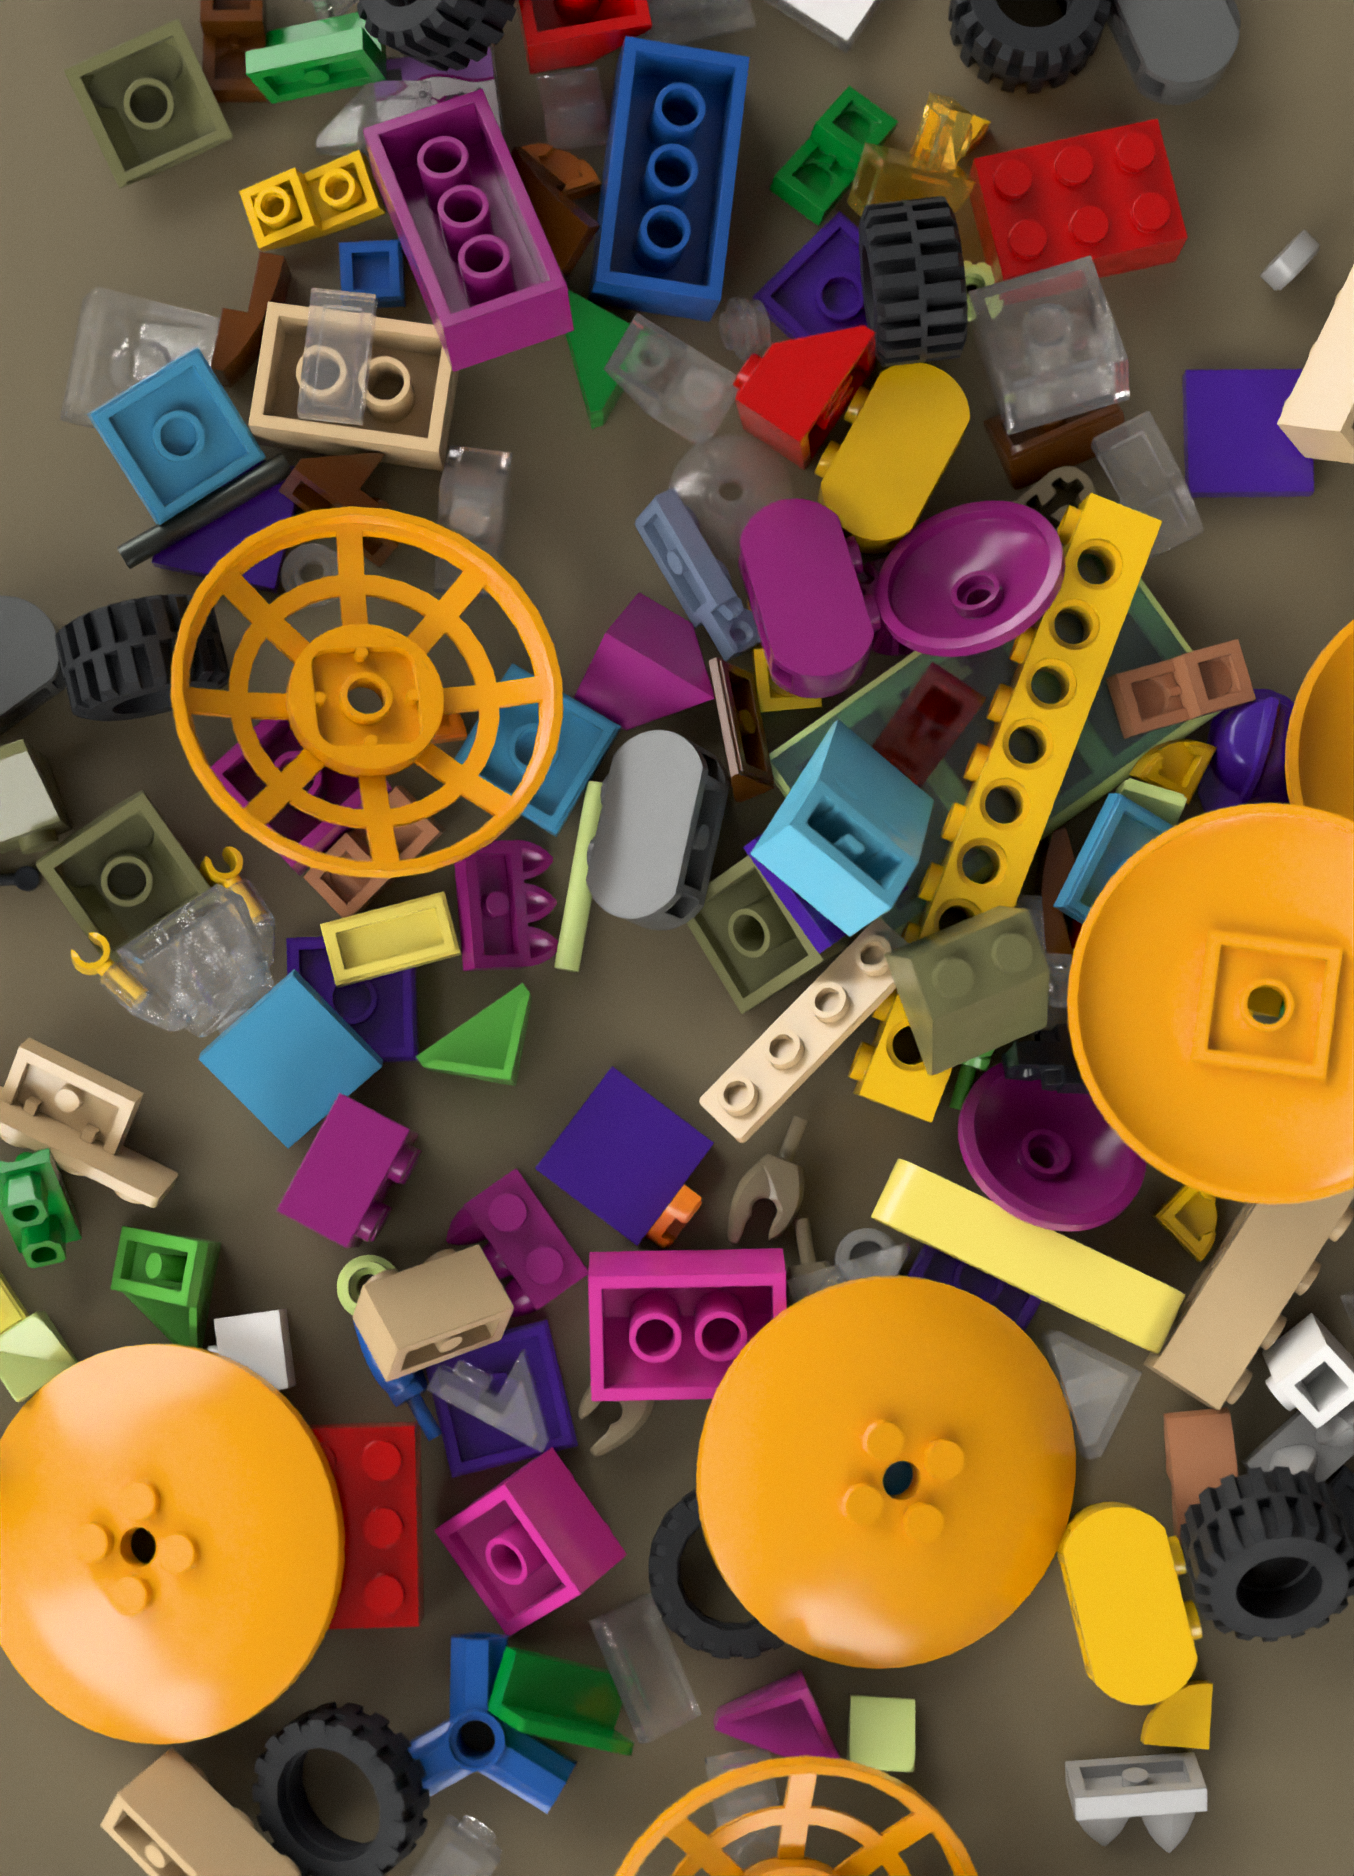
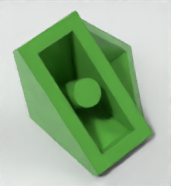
M521 983L417 1055V1059L428 1071L516 1086L532 1003L531 994L525 985Z
M122 1226L110 1289L123 1292L173 1344L202 1348L221 1242Z

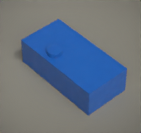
M625 36L616 63L597 223L601 226L595 234L588 301L598 305L710 322L721 302L750 57Z

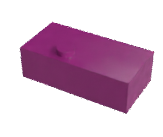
M483 89L362 129L374 178L453 372L574 331L566 282Z

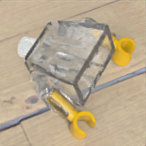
M226 846L222 851V857L229 865L231 872L221 873L213 867L211 859L205 856L200 864V872L211 888L118 949L117 953L122 961L115 963L110 958L109 942L103 935L94 932L88 933V938L103 951L100 960L93 963L85 962L72 949L71 958L76 970L82 974H99L101 976L100 985L132 1016L168 1032L186 1029L201 1038L208 1036L217 1029L220 1034L223 1033L249 1010L250 1006L259 1001L273 988L274 982L269 969L274 963L276 920L249 879L242 880L239 873L243 867L241 853L234 847Z

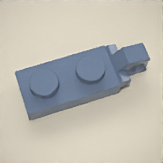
M675 488L656 495L636 518L634 525L694 628L702 625L706 628L726 662L751 651L761 642L752 611L743 608L741 599L737 598L726 566L715 558L700 533V525L695 513L690 507L684 505Z

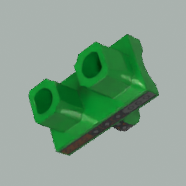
M50 1148L38 1150L34 1154L23 1152L16 1157L15 1162L0 1161V1211L18 1252L23 1254L30 1268L63 1262L67 1259L66 1243L82 1239V1225L64 1184L60 1168L54 1160Z

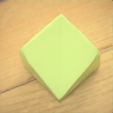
M45 1311L33 1313L0 1335V1379L17 1403L26 1401L59 1373L78 1363Z

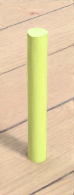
M588 781L586 785L554 968L559 970L579 972L592 901V895L586 883L589 868L587 864V851L592 838L596 836L602 809L600 795L603 783Z

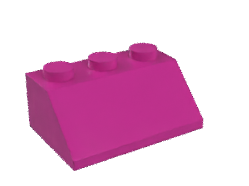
M783 1248L590 1252L588 1288L591 1401L713 1399L727 1370L745 1345L767 1323L786 1309V1269Z

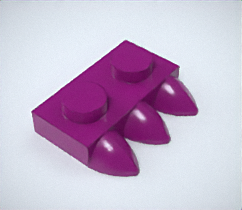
M494 840L465 859L454 863L463 971L522 969L542 964L556 954L558 940L546 931L528 926V923L548 915L557 905V900L546 890L524 883L525 879L534 878L543 873L553 862V857L539 845L523 840Z
M517 1168L465 1203L456 1213L449 1226L446 1238L448 1244L469 1245L487 1239L489 1242L482 1248V1251L497 1278L503 1279L509 1275L514 1277L504 1289L514 1306L511 1317L524 1316L537 1311L588 1275V1269Z

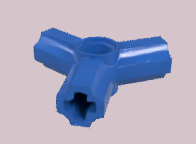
M469 1632L451 1635L450 1718L409 1741L412 1746L408 1751L414 1760L420 1759L424 1767L426 1776L421 1779L423 1789H429L431 1797L469 1774L480 1772L547 1814L565 1786L577 1761L539 1737L515 1730L487 1710L506 1646H508L509 1635L496 1634L494 1632ZM479 1720L485 1722L492 1728L495 1734V1744L485 1751L473 1750L464 1743L461 1736V1727L469 1721Z

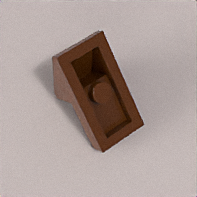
M381 452L300 459L278 490L305 512L348 506L394 510L385 501L369 497L360 490L385 456ZM363 537V555L380 568L400 542L384 538Z

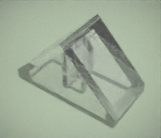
M1049 1329L1040 1332L1051 1369L1058 1379L1069 1409L1074 1438L1080 1456L1088 1460L1101 1457L1142 1372L1059 1330Z

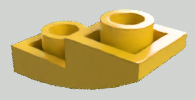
M360 150L306 173H302L294 167L239 191L258 249L261 251L282 248L326 236L386 213L368 158Z

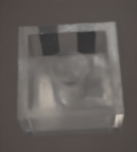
M1091 255L969 291L973 334L1007 435L1129 400L1128 357Z

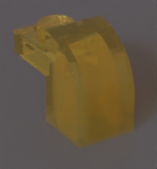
M930 92L911 153L865 143L847 203L861 217L866 205L943 196L955 214L968 199L976 182L957 165L959 158H963L966 155L971 144L973 134L971 119L973 115L953 97Z

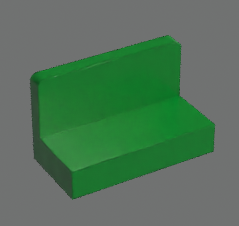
M358 12L268 31L266 33L265 48L245 52L246 75L271 104L387 80L386 45L369 35L364 28L366 21L359 18Z
M506 1646L487 1710L515 1730L526 1734L627 1756L632 1755L635 1742L615 1730L630 1678L618 1671Z

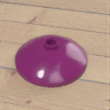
M979 501L947 509L917 525L896 544L881 567L876 584L875 597L879 614L887 630L897 641L919 653L940 657H956L992 650L1021 635L1040 619L1051 606L1064 579L1066 568L1064 549L1053 525L1039 512L1027 506L1008 501Z
M1003 1062L981 1075L974 1083L961 1107L958 1121V1140L964 1162L971 1176L995 1204L1026 1223L1055 1231L1092 1229L1111 1221L1123 1212L1134 1199L1142 1185L1147 1162L1124 1143L1112 1129L1093 1102L1090 1094L1057 1093L1056 1090H1042L1041 1079L1034 1081L1005 1079ZM1032 1159L1040 1161L1045 1168L1036 1164Z

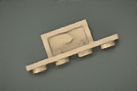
M875 919L700 1097V1105L738 1142H746L896 989L884 954L909 943L883 920Z
M30 1037L19 1046L4 1087L0 1086V1137L5 1142L15 1147L29 1148L35 1152L50 1148L54 1160L64 1171L76 1176H86L113 1189L123 1200L133 1204H144L150 1208L157 1207L174 1187L178 1178L176 1171L123 1146L143 1097V1092Z

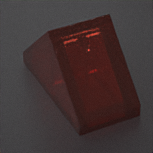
M932 661L919 673L871 747L921 788L981 708L987 697Z

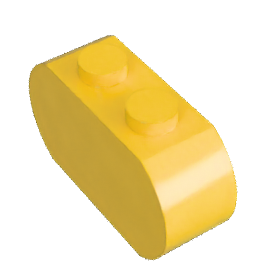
M925 363L889 367L880 372L871 390L860 386L844 416V420L852 424L842 445L833 440L830 441L814 474L823 478L818 494V503L826 506L839 517L845 538L854 536L862 553L879 554L890 552L905 535L915 528L959 446L970 421L968 401L959 384L943 370Z
M1100 1502L1083 1508L1068 1520L1056 1553L1086 1674L1102 1691L1123 1703L1150 1705L1162 1702L1181 1690L1191 1677L1198 1659L1193 1640L1202 1638V1628L1195 1604L1192 1599L1183 1601L1177 1578L1179 1575L1186 1574V1564L1179 1540L1176 1535L1167 1537L1165 1528L1156 1519L1134 1506L1121 1502Z

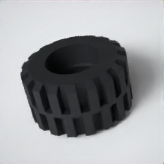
M360 0L357 5L359 18L366 21L364 28L370 36L396 51L441 71H448L449 68L458 71L467 68L470 59L478 62L487 55L488 46L491 43L497 45L504 36L503 28L508 20L512 22L517 8L513 7L515 0Z
M951 0L948 21L953 22L950 36L953 46L963 44L959 57L967 68L977 63L980 66L977 78L986 84H989L991 79L996 77L1003 80L1001 87L1003 91L1014 93L1016 84H1026L1027 94L1040 93L1044 81H1048L1051 87L1055 89L1065 84L1069 71L1076 76L1085 67L1089 55L1093 56L1098 45L1112 2L1108 0H1057L1063 13V17L1060 20L1043 27H1027L1009 19L1002 12L996 0Z
M935 196L866 205L859 222L860 271L867 327L875 332V356L882 367L960 358L967 338L968 325L966 279L958 225L954 212L946 198Z
M165 594L126 600L85 613L61 628L54 638L73 715L95 721H121L173 711L171 703V662L181 620L193 596ZM213 607L197 639L190 669V687L220 690L228 684L230 672Z
M1275 1466L1272 1471L1264 1472L1261 1467L1247 1469L1248 1474L1235 1477L1234 1474L1220 1479L1221 1485L1219 1487H1207L1198 1495L1200 1504L1189 1506L1184 1514L1186 1523L1182 1524L1180 1528L1182 1551L1195 1600L1203 1617L1206 1620H1213L1214 1628L1224 1634L1235 1631L1236 1638L1250 1641L1254 1637H1262L1263 1642L1278 1641V1638L1281 1636L1291 1635L1292 1639L1305 1635L1304 1630L1311 1627L1319 1629L1329 1623L1328 1616L1331 1614H1341L1349 1605L1347 1597L1354 1595V1544L1339 1499L1334 1496L1332 1488L1324 1481L1316 1483L1315 1476L1302 1470L1296 1474H1291L1289 1467Z

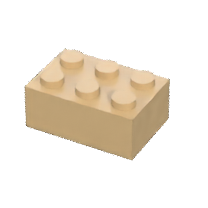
M268 301L248 426L258 445L333 456L381 452L385 454L380 461L383 463L444 471L459 370L452 371L434 325Z

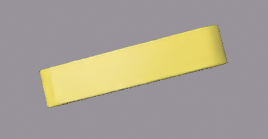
M899 1158L871 1215V1218L902 1234L1156 1354H1159L1185 1297L1184 1293L1054 1230L1026 1223L1004 1211L993 1201Z

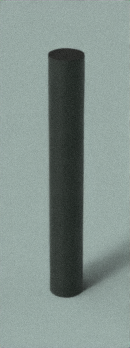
M279 453L206 495L161 525L156 524L123 543L117 549L128 568L132 569L286 480L292 469L283 454Z

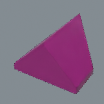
M638 592L605 632L574 699L628 732L629 729L715 699L693 624Z
M801 1669L718 1707L713 1719L714 1730L786 1758L814 1756L841 1759Z

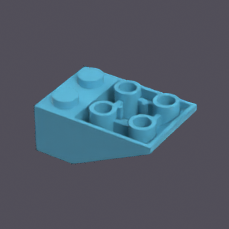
M838 719L832 724L750 854L850 937L886 913L894 905L919 862L934 800Z

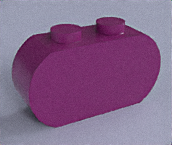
M792 498L766 505L752 516L742 532L739 543L741 551L738 568L772 681L785 691L804 698L816 699L837 695L851 687L863 674L869 661L874 632L881 630L879 611L872 593L862 594L856 575L863 573L858 543L854 536L845 538L839 517L820 503L807 499Z

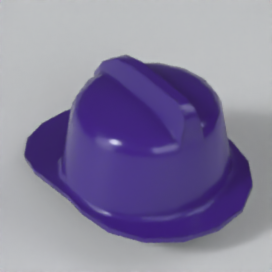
M1253 688L1256 700L1223 710L1213 718L1206 743L1217 748L1198 785V796L1205 814L1218 809L1247 804H1290L1285 776V743L1294 703L1288 697L1271 689Z

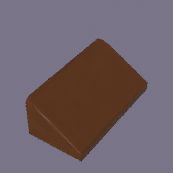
M1097 373L984 420L986 432L1006 476L1015 490L1038 482L1056 468L1064 466L1073 467L1120 447L1127 440L1124 412Z
M715 657L709 660V667L735 801L744 802L774 789L775 784L756 685L752 673Z

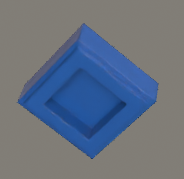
M400 240L339 242L341 302L344 310L406 307L404 258Z

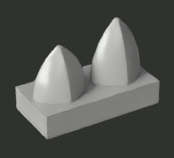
M1354 1401L1318 1429L1298 1410L1242 1460V1464L1247 1469L1261 1467L1263 1472L1272 1471L1275 1466L1289 1467L1291 1474H1296L1303 1470L1313 1474L1316 1483L1325 1481L1354 1455Z
M1194 1752L1065 1761V1784L1075 1820L1080 1823L1083 1830L1093 1840L1104 1847L1123 1830L1129 1817L1142 1816V1820L1151 1837L1166 1852L1171 1853L1189 1831L1195 1817V1812L1207 1811V1787Z

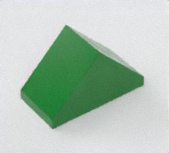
M568 290L574 331L565 333L591 429L604 426L647 352V333Z

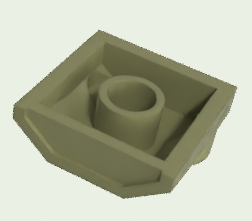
M179 18L64 69L66 77L119 189L163 172L233 138Z
M144 790L116 804L62 840L36 861L37 868L87 938L88 933L94 932L103 935L107 939L110 946V958L117 965L129 953L194 909L217 898L211 886L166 823L161 811L152 803ZM90 940V942L92 943V945L95 947V949L97 950V952H98V953L100 954V956L102 957L103 951L101 950V948H100L99 946L95 945V944Z

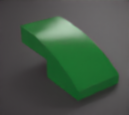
M849 85L815 122L809 138L775 174L769 190L819 226L871 163L895 130L898 121Z

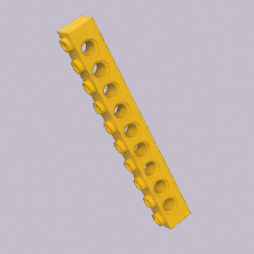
M1090 493L1079 504L1078 508L1070 505L1067 507L1057 529V534L1061 544H1063L1066 567L1061 588L1043 616L1032 627L1016 637L1009 659L1017 662L1018 665L1010 686L1000 683L992 698L986 719L994 721L995 725L987 745L977 742L970 755L963 775L964 779L972 781L964 805L954 802L946 817L940 838L948 840L949 844L941 865L931 861L925 872L917 897L926 900V904L918 925L907 922L901 934V937L906 942L912 943L940 931V917L946 909L951 907L962 910L968 918L997 906L1015 907L1162 524L1161 520L1093 493ZM1092 554L1102 560L1106 567L1104 583L1091 584L1081 577L1077 567L1080 555ZM1071 613L1081 621L1084 635L1080 643L1070 644L1059 638L1054 626L1057 614ZM1036 672H1049L1058 679L1061 685V696L1057 703H1044L1034 695L1031 682ZM1023 730L1029 732L1036 739L1039 751L1033 763H1021L1011 755L1008 742L1013 731ZM993 789L1008 792L1015 801V816L1008 824L994 821L986 811V797ZM971 848L985 851L993 862L992 875L984 884L972 882L963 872V857ZM896 988L872 1012L871 1017L880 1020L872 1044L863 1041L860 1043L852 1061L848 1077L857 1080L853 1094L922 1121L932 1123L952 1068L931 1076L927 1074L922 1057L912 1064H905L897 1059L893 1052V1039L899 1030L904 1027H910Z

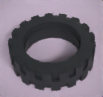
M696 1489L687 1493L681 1498V1501L672 1509L670 1508L665 1514L653 1537L650 1548L649 1582L651 1595L666 1626L681 1637L683 1642L697 1651L700 1649L711 1653L713 1657L720 1659H730V1657L755 1658L761 1656L762 1652L772 1648L776 1650L783 1646L786 1642L765 1628L756 1618L746 1623H723L704 1615L689 1600L681 1581V1557L688 1539L702 1524L699 1516Z
M336 1702L321 1704L313 1711L310 1709L304 1712L267 1741L265 1747L268 1750L261 1754L256 1761L254 1772L259 1774V1778L252 1785L253 1802H259L261 1812L256 1815L262 1832L269 1831L274 1842L270 1845L279 1854L289 1857L297 1865L302 1876H384L417 1846L415 1841L424 1834L427 1827L428 1819L424 1818L423 1814L430 1807L429 1789H423L421 1779L426 1774L420 1759H413L408 1751L412 1745L401 1731L395 1734L388 1728L390 1721L377 1712L371 1716L363 1713L364 1706L347 1703L341 1708H337ZM323 1748L341 1753L357 1764L371 1782L380 1806L379 1831L374 1841L361 1843L342 1838L326 1827L310 1807L303 1786V1763L310 1749Z

